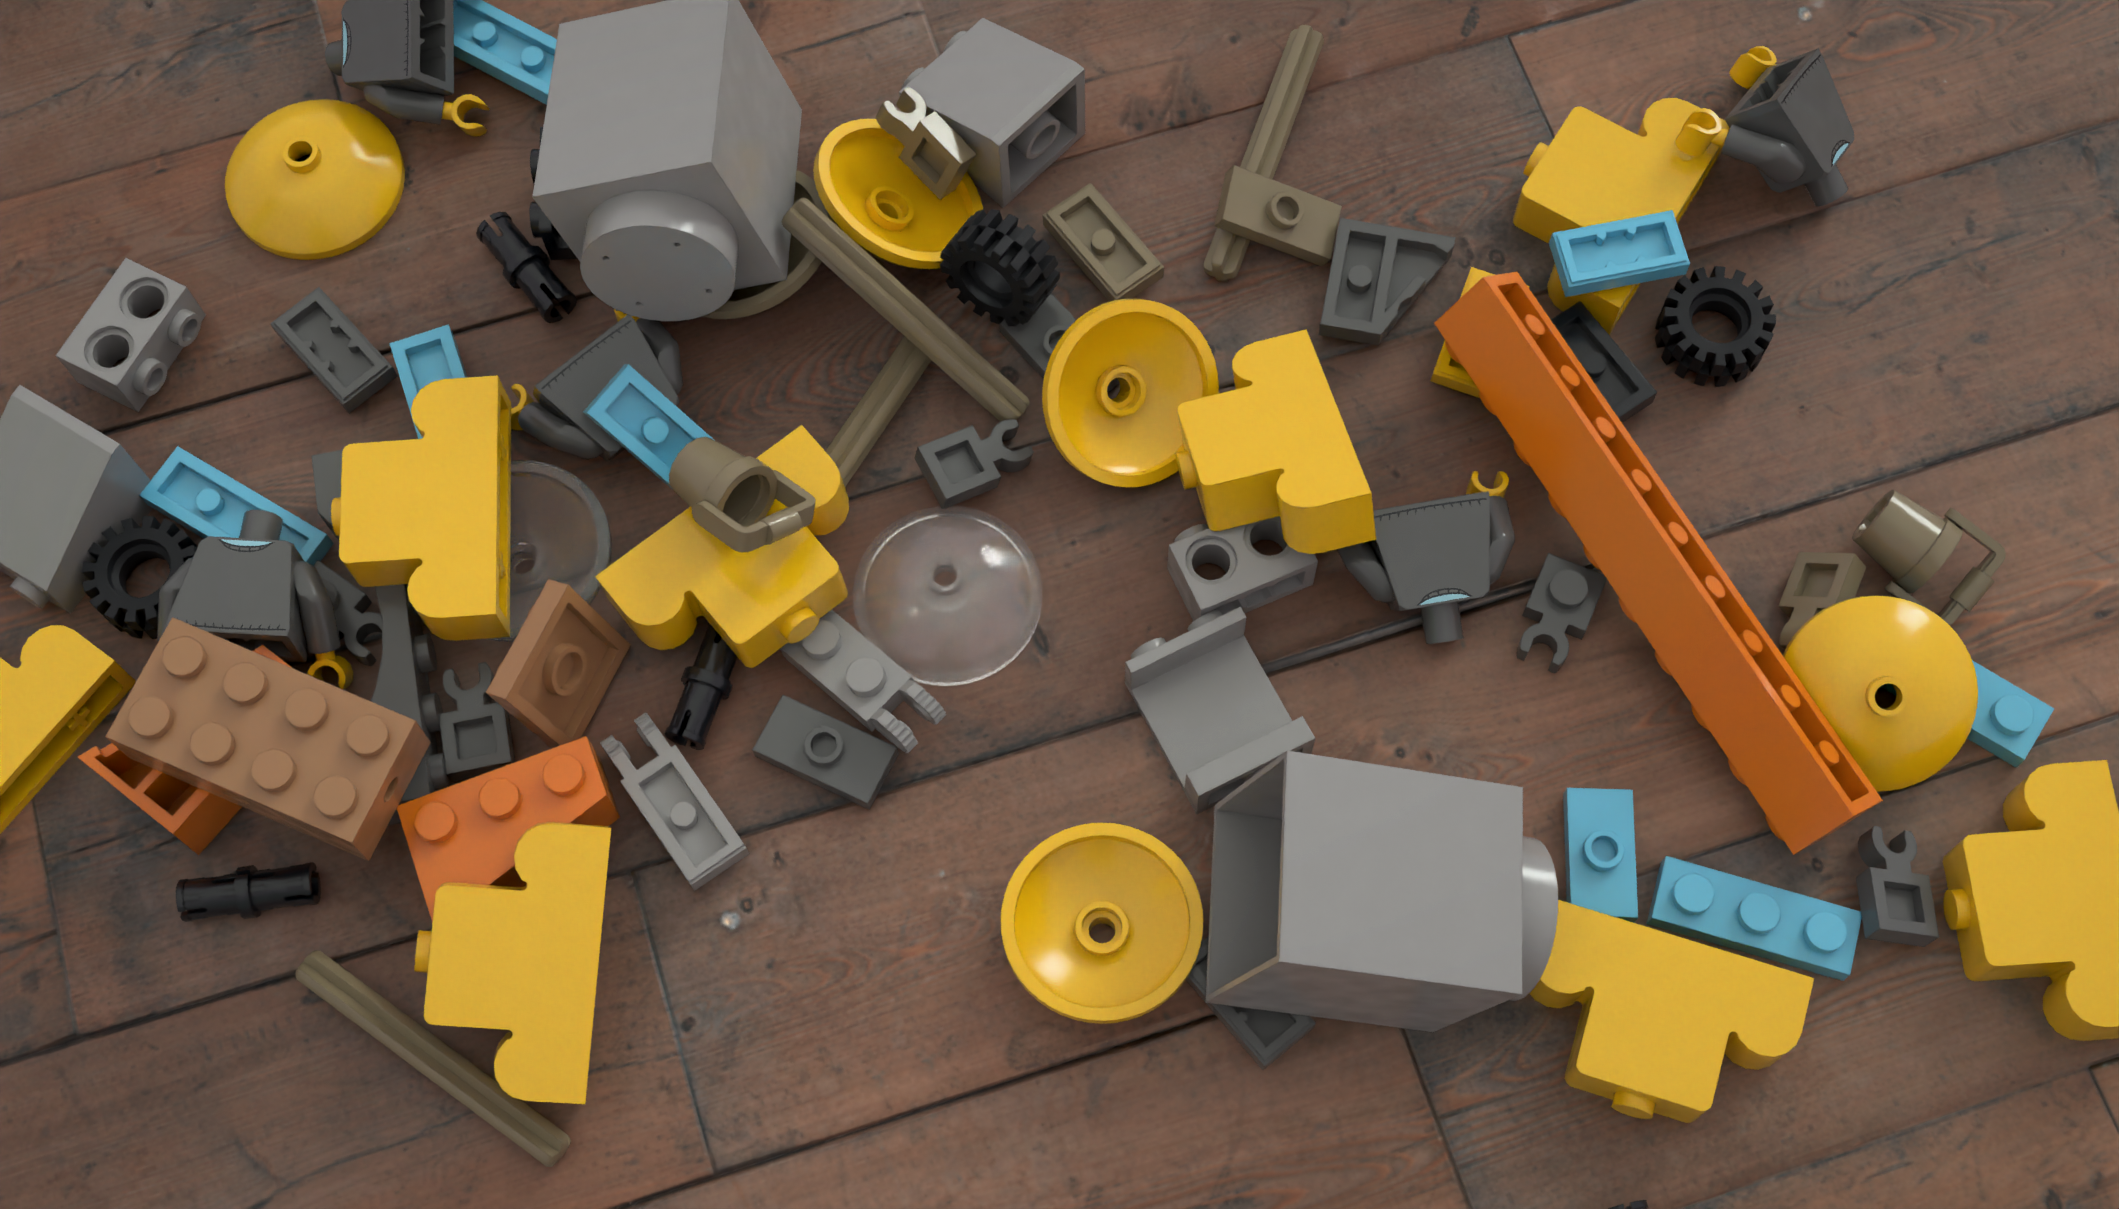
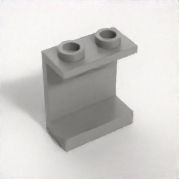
M1241 606L1224 615L1220 610L1206 613L1189 625V632L1168 642L1164 638L1148 641L1131 654V660L1125 662V685L1196 814L1215 806V804L1285 751L1312 754L1315 737L1303 716L1292 721L1246 640L1244 631L1247 617Z

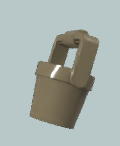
M701 437L691 441L678 453L672 463L669 483L673 491L692 508L693 518L701 527L735 551L750 552L764 545H770L798 532L813 521L816 500L810 493L780 472L772 470L759 459L751 456L746 457L711 438ZM774 499L787 506V508L765 517L773 505Z
M1891 490L1867 513L1855 530L1852 539L1892 577V581L1884 589L1895 598L1905 599L1927 608L1910 594L1921 588L1941 568L1961 540L1963 531L1990 551L1977 568L1973 566L1950 594L1949 598L1951 600L1938 614L1945 622L1952 625L1964 609L1970 612L1995 582L1991 577L2006 558L2005 549L2000 543L1956 510L1949 508L1944 515L1945 518H1941L1896 490Z

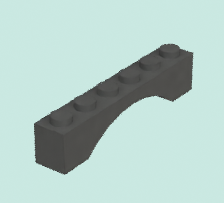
M343 450L311 456L317 511L337 539H339V536H336L332 526L331 505L334 498L341 497ZM408 584L375 586L382 617V658L376 688L370 700L373 703L416 720L431 742L399 805L452 786V781L446 774L444 753L438 754L435 733L441 731L439 714L443 713L438 694L436 692L430 693L428 672L437 670L435 647L430 634H423L421 617L409 601ZM397 808L388 826L401 823Z

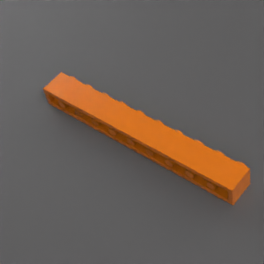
M1511 272L1481 278L1434 322L1446 340L1445 345L1448 353L1467 371L1479 389V396L1483 405L1498 417L1513 439L1514 449L1519 458L1533 469L1548 491V498L1552 507L1558 514L1567 519L1583 543L1584 553L1593 566L1602 571L1619 596V603L1623 612L1630 620L1638 624L1655 649V657L1661 668L1675 679L1690 701L1696 720L1702 727L1711 732L1728 757L1729 767L1738 781L1749 788L1765 812L1766 821L1776 837L1786 843L1794 855L1824 839L1883 801L1519 273Z

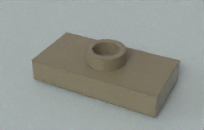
M1234 165L1225 173L1214 226L1323 266L1332 257L1342 206Z
M1091 183L1043 214L1044 227L1109 302L1120 299H1132L1164 277V266Z

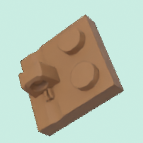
M548 579L535 604L529 610L527 618L507 655L497 668L486 694L530 731L538 735L550 748H555L582 737L631 644L568 584Z

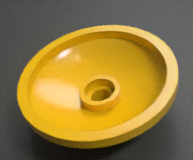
M318 99L302 101L285 106L267 115L242 137L232 153L225 176L226 200L230 212L240 229L251 241L264 250L285 258L298 260L329 258L348 252L365 243L388 222L396 210L403 192L405 182L404 160L400 148L388 127L366 109L338 100ZM311 154L308 159L296 162L299 158Z
M876 119L852 120L836 127L821 144L814 160L813 169L818 195L834 223L861 248L884 261L917 269L940 268V264L943 261L940 258L942 250L971 215L973 216L977 211L983 210L978 190L967 171L956 190L940 200L899 158L905 146L896 137L883 130Z
M1120 299L1107 302L1091 309L1078 318L1062 335L1050 356L1042 388L1043 414L1052 441L1061 455L1071 466L1085 476L1116 487L1127 488L1150 485L1168 478L1179 471L1176 453L1184 451L1177 407L1183 402L1219 394L1218 372L1215 359L1206 339L1194 323L1179 311L1165 304L1144 299ZM1117 378L1120 383V391L1115 398L1110 399L1107 392L1108 385L1113 379Z
M1874 595L1860 596L1835 603L1810 618L1796 632L1783 653L1785 660L1877 792L1903 789L1928 779L1953 759L1971 731L1978 703L1977 677L1971 656L1963 641L1947 622L1917 603L1901 598ZM1891 684L1896 691V700L1890 707L1882 709L1875 701V693L1880 686Z
M1088 823L1062 830L1050 836L1032 849L1014 871L1004 894L1001 908V935L1008 962L1015 976L1038 1002L1048 1009L1073 1020L1098 1024L1118 1023L1153 1011L1172 997L1183 985L1191 973L1200 951L1203 936V908L1196 883L1189 870L1174 851L1163 842L1144 831L1116 823ZM1097 924H1107L1114 930L1115 935L1109 942L1098 943L1090 937V930Z

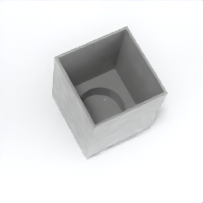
M666 0L559 24L532 197L580 261L581 275L587 287L596 297L616 309V311L656 321L690 320L707 315L720 308L730 298L735 289L787 280L791 233L783 227L781 221L787 211L794 205L802 109L739 0Z
M1285 751L1215 804L1205 1003L1435 1032L1505 1001H1517L1526 997L1539 982L1551 954L1557 926L1558 886L1554 864L1545 845L1536 838L1523 836V787Z

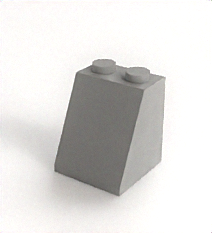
M985 18L979 20L967 32L960 31L955 34L947 43L943 53L926 68L921 67L912 72L899 91V96L907 87L917 91L926 104L925 116L936 111L972 148L977 155L969 166L967 173L974 184L1002 208L1010 203L1085 134V69L1077 62Z
M21 385L12 393L0 418V571L14 579L9 587L28 602L43 609L47 602L50 601L71 614L86 595L82 582L89 579L82 573L83 561L96 563V559L88 552L93 542L103 548L109 541L101 533L110 526L118 535L123 533L122 520L132 517L140 526L142 517L147 516L153 509L139 496L151 480L121 444Z

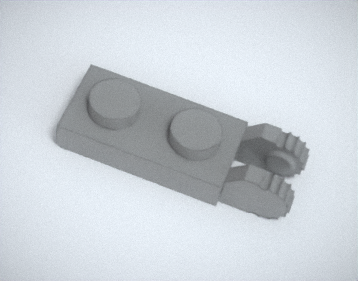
M833 610L819 619L815 630L805 639L797 643L788 642L780 648L783 656L871 732L876 729L891 743L895 744L897 748L901 749L902 752L909 753L918 742L912 730L904 722L897 720L891 714L903 701L906 702L920 717L934 725H937L946 716V712L940 703L915 682L908 672Z
M645 712L636 718L634 722L637 725L638 734L644 743L653 749L657 755L656 758L636 770L630 761L631 756L626 748L613 735L601 741L600 744L623 777L620 782L695 891L749 855V852L677 746L671 747L655 723Z

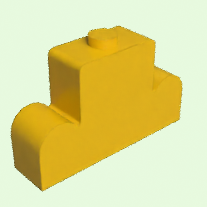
M1663 98L1654 102L1646 110L1638 134L1584 107L1577 106L1572 109L1550 145L1548 146L1540 142L1531 154L1523 172L1529 178L1522 187L1513 223L1516 227L1548 244L1554 232L1673 210L1678 224L1719 158L1723 147L1711 143L1705 153L1700 156L1687 155L1677 148L1675 140L1682 131L1683 124L1692 112L1701 109L1688 101L1678 98ZM1720 118L1722 128L1730 130L1727 122ZM1554 264L1547 287L1548 295L1557 308L1565 311L1581 301L1610 335L1641 283L1565 297L1557 268Z
M1307 329L1244 346L1235 354L1232 360L1235 390L1183 402L1178 405L1177 413L1184 451L1176 453L1179 474L1184 490L1196 488L1210 530L1222 531L1280 516L1283 539L1289 547L1297 552L1307 554L1324 553L1376 540L1372 493Z
M498 375L434 381L420 389L413 399L411 407L412 419L422 436L421 439L353 443L344 447L342 451L341 497L334 498L331 505L333 530L336 536H339V558L362 587L408 584L407 592L410 603L431 633L441 639L458 641L510 637L511 401Z
M800 425L756 459H759L772 470L780 472L815 498V509L811 524L770 545H764L750 552H738L701 527L694 520L692 508L689 507L595 576L609 602L638 638L647 646L658 650H667L684 644L694 633L697 617L704 616L746 667L754 668L788 642L797 643L809 636L817 627L819 619L847 598L848 590L838 563L815 536L826 535L840 527L849 511V499L835 462L803 425ZM774 499L773 505L765 517L785 509L787 506Z
M50 625L32 634L22 647L20 656L21 666L19 668L12 667L0 658V834L136 682L115 660L78 632L64 625Z
M2107 760L2044 765L2038 767L2009 792L2003 803V818L2011 832L1967 835L1943 857L1948 887L1943 899L1945 919L1948 927L1957 932L1964 973L1971 981L2050 977L2052 984L2047 987L2043 995V1012L2047 1022L2057 1033L2068 1039L2079 1041L2119 1038V811Z
M546 822L534 825L527 829L519 838L514 852L515 869L521 880L527 883L524 887L443 883L435 894L432 931L418 930L414 972L428 973L424 1004L425 1021L428 1024L440 1026L510 1030L511 1032L506 1033L498 1043L494 1056V1072L501 1089L512 1098L524 1101L585 1104L611 837V827L559 822Z
M1558 900L1557 926L1551 954L1539 982L1529 994L1535 1001L1546 1007L1563 1008L1573 1005L1575 1001H1579L1582 1004L1565 1072V1080L1569 1086L1612 1099L1611 1107L1628 1116L1652 1119L1653 1113L1681 1122L1691 1123L1712 1106L1724 1053L1733 1063L1745 1069L1759 1070L1771 1066L1797 1045L1802 1034L1814 978Z

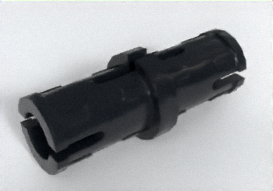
M497 212L490 215L491 219L499 227L500 232L503 234L502 236H498L486 220L482 221L477 228V238L486 245L495 258L503 265V276L513 288L524 291L547 323H554L563 319L554 307L555 305L550 300L551 298H555L566 313L570 314L576 306L577 298L550 269V259L543 249L539 246L531 245L506 212Z
M709 622L693 666L686 667L683 672L681 682H683L685 687L671 723L664 733L669 740L679 745L686 746L688 740L692 741L690 747L696 750L704 749L705 740L721 699L726 700L730 696L733 685H731L729 678L738 658Z
M309 862L290 867L257 870L254 865L241 866L237 868L236 873L223 876L181 879L176 887L178 912H181V920L189 922L208 917L240 914L244 919L257 918L261 916V911L290 906L317 905L321 896L319 873L316 872L317 867L315 863Z

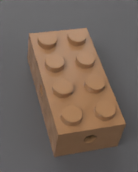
M173 617L105 736L130 759L367 861L371 859L431 743L416 720Z

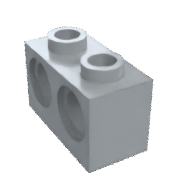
M125 258L58 351L56 357L78 383L139 412L149 396L156 394L161 389L166 380L168 369L181 350L196 339L201 328V322L206 314L186 286ZM161 309L156 315L147 318L153 311ZM127 357L123 363L113 367L118 360Z
M1278 516L1222 531H1212L1207 524L1192 526L1181 532L1175 538L1174 543L1169 544L1167 569L1192 620L1195 621L1211 611L1220 610L1224 615L1240 606L1243 612L1247 613L1309 587L1314 583L1318 560L1314 554L1297 552L1287 545L1283 539L1281 519ZM1260 540H1272L1278 543L1283 551L1276 555L1267 556L1257 552L1252 545ZM1212 563L1220 566L1226 574L1219 579L1207 580L1200 577L1194 570L1202 564Z

